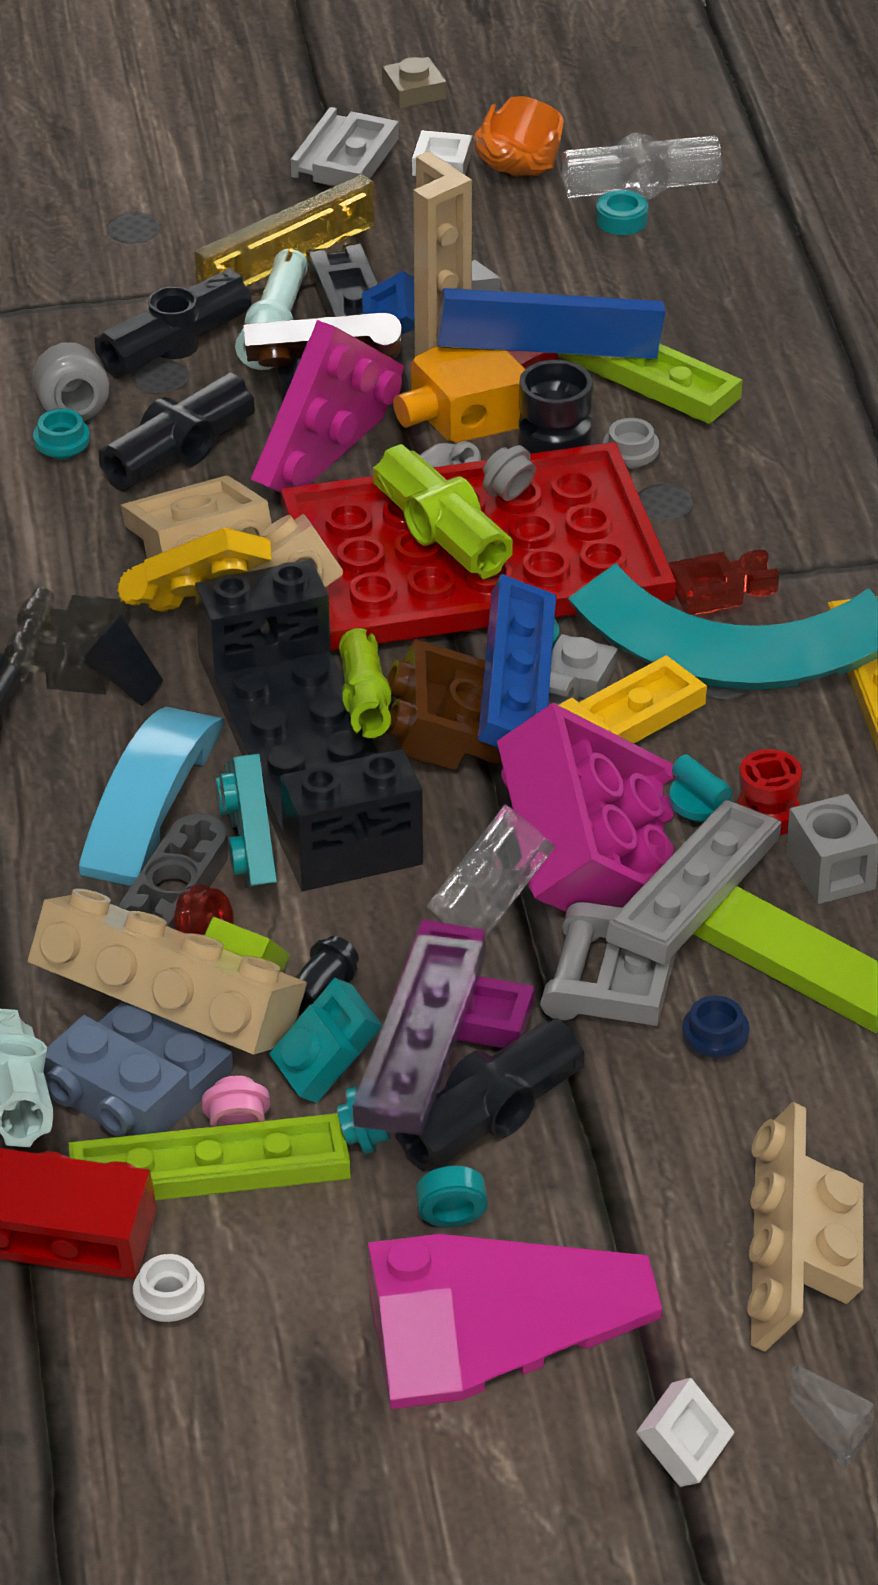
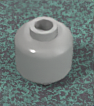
M60 343L49 347L39 356L33 367L32 385L37 398L46 411L60 408L71 409L78 412L82 416L83 421H86L101 411L108 399L109 380L103 365L89 348L78 343Z

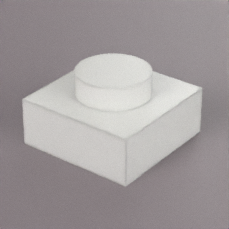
M422 130L412 157V176H416V156L427 151L432 152L465 175L472 155V135Z
M692 1378L672 1382L636 1431L638 1436L680 1487L700 1483L735 1433Z

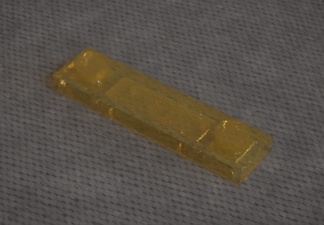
M360 174L195 250L196 284L230 268L242 276L243 282L247 286L270 275L276 255L284 249H289V255L286 262H289L293 250H298L306 257L307 250L326 249L373 227L374 181Z

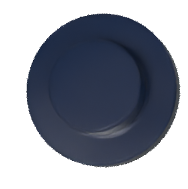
M707 996L696 1001L684 1017L682 1036L685 1043L701 1055L709 1057L730 1056L739 1052L746 1045L749 1038V1022L743 1014L740 1005L734 1000L724 996Z

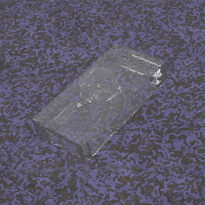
M504 805L431 899L427 907L444 923L485 930L486 937L556 845L517 811Z

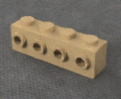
M73 889L71 895L46 899L43 902L27 961L31 964L253 1055L272 1050L297 1020L307 982L280 972V966L271 961L252 956L242 957L223 949V944L216 939L200 934H185L167 927V922L156 915L140 911H127L110 904V898L95 891Z

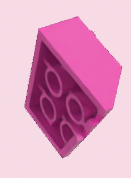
M555 703L550 704L497 741L503 764L502 779L509 790L515 815L514 829L522 844L528 870L526 880L534 898L564 912L567 911L570 905L577 902L623 908L674 854V845L664 833V823L673 818V808L669 803V797L664 795V784L673 779L672 763Z

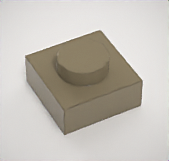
M410 57L402 60L400 63L382 66V84L399 109L446 99V80L429 57Z

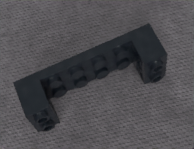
M312 559L287 562L275 567L241 574H228L216 579L195 583L199 659L241 755H260L267 814L301 892L423 865V789L403 749L378 753L372 738L363 737L362 728L356 733L351 725L350 713L346 710L342 700V687L345 681L330 652L329 595Z

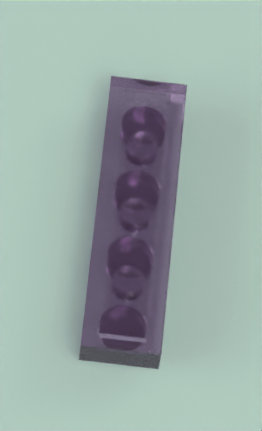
M418 935L353 1102L354 1127L422 1135L485 963L483 941Z

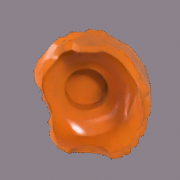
M525 96L509 98L497 112H495L496 104H492L482 125L473 137L476 143L474 149L477 155L492 169L498 172L509 173L513 177L538 176L547 170L550 171L554 167L560 147L564 123L562 114L546 103Z

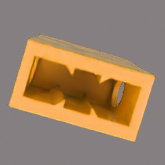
M437 345L415 356L411 362V391L394 397L393 407L396 417L405 428L428 421L447 441L453 443L519 429L521 413L519 409V381L525 368L506 350L440 347Z

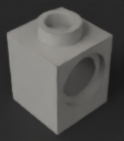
M849 794L790 808L786 856L817 904L876 889L878 838Z

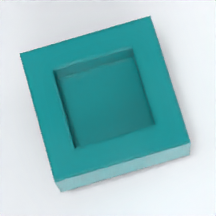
M334 978L312 1004L328 1011L358 1052V1055L383 1027L353 985L338 978Z
M310 1004L269 1055L298 1096L317 1103L354 1060L358 1052L328 1011Z

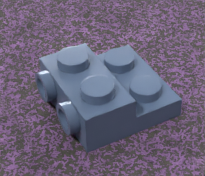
M122 1001L99 1022L83 1015L47 1047L44 1076L49 1095L55 1102L65 1107L71 1106L99 1122L108 1132L115 1136H131L168 1132L201 1101L205 1091L233 1071L232 1051L199 1033Z

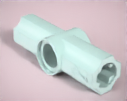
M0 1009V1134L3 1136L6 1146L31 1147L35 1139L43 1134L50 1133L53 1122V1107L44 1076L47 1046L44 1042L35 1038L33 1028L22 1021L18 1010Z

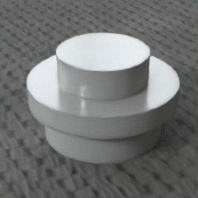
M623 418L615 421L603 439V443L616 442L628 469L642 467L652 462L659 454V439L654 434L653 426L639 418Z
M521 445L510 449L504 447L497 450L488 459L483 468L485 475L483 489L490 496L499 495L505 501H510L519 496L529 486L536 473V466L530 461L529 451Z

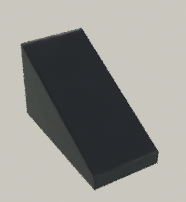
M121 614L114 619L83 658L141 706L145 704L163 682L162 677Z

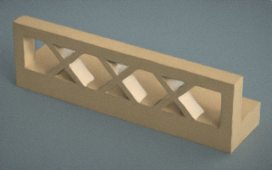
M430 151L416 156V189H414L415 356L438 345L436 333L443 288L472 290V179Z

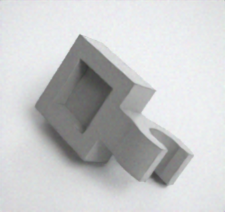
M561 634L552 649L548 706L552 703L559 705L570 698H574L576 701L579 697L588 698L604 689L617 668L618 648L596 643L584 637H572Z

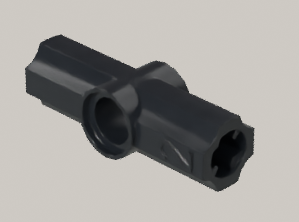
M230 268L188 289L178 286L157 289L148 298L147 310L103 331L102 334L95 337V352L100 357L105 370L116 378L158 357L182 359L191 356L199 347V336L242 315L243 312L251 307V293L246 288L242 276Z
M230 372L179 403L168 397L157 399L145 411L139 427L99 450V466L107 475L110 484L118 490L125 492L174 461H178L185 466L196 465L210 452L216 436L255 413L254 397L248 391L244 380Z
M555 1018L551 1022L543 1021L493 1056H490L483 1050L474 1051L458 1062L451 1071L446 1087L395 1122V1138L404 1149L407 1159L423 1172L428 1168L437 1169L489 1132L497 1138H506L523 1126L535 1106V1100L584 1067V1050L578 1044L573 1030L564 1022Z

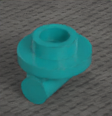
M685 754L675 761L672 767V774L676 778L670 787L669 803L679 815L691 821L705 822L724 800L732 802V788L691 756Z

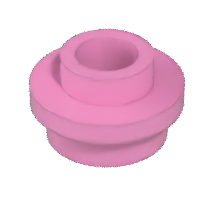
M228 1076L218 1080L213 1087L205 1091L201 1099L202 1111L205 1116L210 1118L211 1127L265 1121L264 1114L270 1108L269 1091L246 1076Z

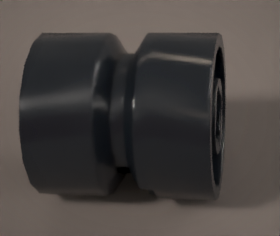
M566 360L540 361L523 371L519 381V409L521 413L519 418L518 445L523 446L530 454L591 445L592 418L588 416L591 414L593 379L589 371L579 364Z

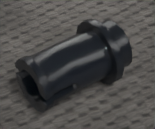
M330 936L327 939L318 940L311 947V959L295 976V978L307 982L298 1013L300 1016L310 1004L312 1005L334 978L349 983L356 976L359 956L356 949L347 940L338 936Z

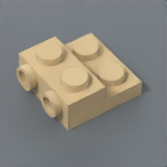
M228 475L121 504L125 527L144 540L147 559L223 527L262 537V533L272 524L268 501Z

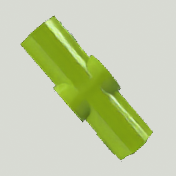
M403 444L385 450L383 458L373 467V483L404 511L407 526L417 542L423 546L438 542L470 573H477L482 579L500 573L503 564L512 556L513 539L481 511L478 497L470 483L461 476L446 480L415 451H409Z

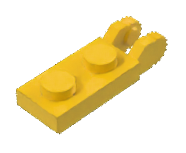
M223 527L144 560V563L132 567V570L127 569V572H123V576L120 577V582L117 584L118 597L126 604L136 606V604L146 603L149 604V608H152V610L160 612L175 609L180 606L184 597L196 596L195 583L216 579L228 574L245 573L251 568L271 561V542L265 537Z

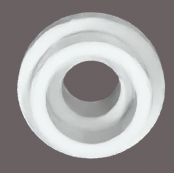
M163 1254L148 1260L141 1268L133 1284V1298L138 1310L146 1317L161 1322H173L189 1317L200 1308L205 1296L204 1281L201 1274L188 1259L175 1254Z

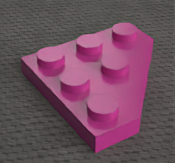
M317 320L251 480L281 493L282 488L310 485L384 418L388 406L393 403L394 397L400 393L402 386L401 375L405 366L343 330Z

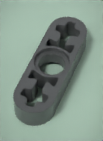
M202 813L190 814L178 819L163 838L118 907L127 911H140L149 914L153 911L156 916L167 922V927L181 932L227 862L228 844L225 824L215 816ZM189 848L194 849L193 859L189 857ZM167 879H181L188 883L184 888L174 891L162 890L156 886L161 881Z

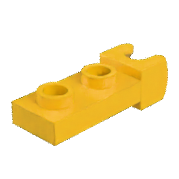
M665 655L580 702L570 698L559 704V706L634 744L705 705L707 685L669 656Z

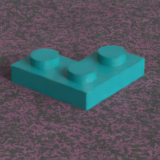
M253 754L233 757L223 766L224 773H221L220 777L215 778V792L219 815L230 814L232 828H238L239 836L228 838L233 875L244 874L246 888L273 884L277 880L260 755Z

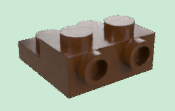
M414 639L404 660L396 659L387 676V681L391 688V696L397 699L390 710L391 724L386 733L398 737V750L403 749L406 756L412 757L419 762L432 763L453 770L457 769L465 753L477 756L490 763L502 764L499 750L488 743L478 740L485 660Z

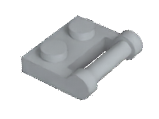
M586 902L574 903L566 911L562 925L566 938L555 977L545 985L540 1002L541 1009L546 1015L554 1019L558 1018L559 1020H569L578 1014L658 1026L676 953L663 965L608 942L597 983L580 981L590 944L599 937H607L608 923L622 908Z

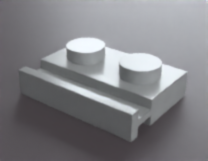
M329 107L291 158V177L299 178L302 173L313 175V182L332 185L339 190L361 192L399 139V121L352 111L345 117L337 115V108Z

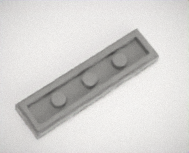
M724 800L608 923L606 941L665 965L779 840L782 822L729 800Z

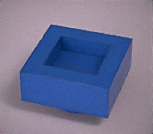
M401 271L363 292V314L390 313L396 316L401 324V335L415 329L414 277L405 271Z

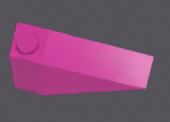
M446 1234L368 1242L369 1301L390 1409L467 1399L484 1392L485 1381L517 1368L525 1375L544 1367V1357L573 1345L590 1348L662 1318V1305L648 1255Z

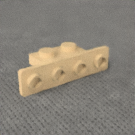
M792 1102L775 1120L769 1119L764 1122L759 1128L752 1144V1155L756 1158L755 1186L750 1199L751 1207L754 1209V1237L749 1248V1259L753 1262L752 1292L748 1300L747 1312L751 1316V1346L763 1352L768 1350L802 1317L804 1284L845 1304H848L863 1290V1183L806 1156V1108L795 1102Z

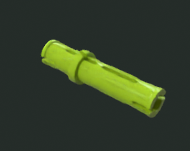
M354 628L347 631L339 642V652L343 661L342 666L345 683L342 687V700L346 710L350 713L351 725L354 731L358 733L362 728L363 737L376 738L383 735L391 724V713L388 707L391 702V688L387 679L382 674L380 658L378 656V643L375 636L371 633L367 638L366 629Z

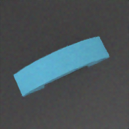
M164 707L153 713L143 723L126 747L105 788L84 845L79 863V875L132 886L161 843L160 827L194 764L204 766L224 728V718Z

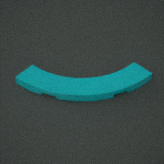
M617 563L568 598L571 607L583 620L622 652H628L649 664L667 655L704 684L715 687L750 690L799 686V682L822 678L837 673V676L878 658V598L869 588L850 601L827 612L793 622L761 626L714 622L682 612L646 592Z

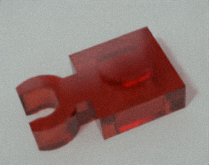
M766 550L746 552L739 560L729 561L723 551L668 562L676 580L675 595L685 613L689 615L712 613L717 610L742 606L744 593L754 596H768L778 591L779 571L777 568L767 570L768 553Z

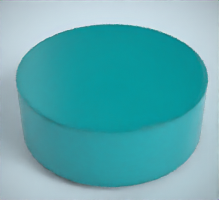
M610 191L602 195L596 202V224L605 232L615 235H630L640 232L647 226L648 202L643 196L634 191Z
M464 1166L441 1167L425 1174L416 1185L420 1217L438 1227H460L472 1223L483 1215L488 1206L485 1180L478 1171Z

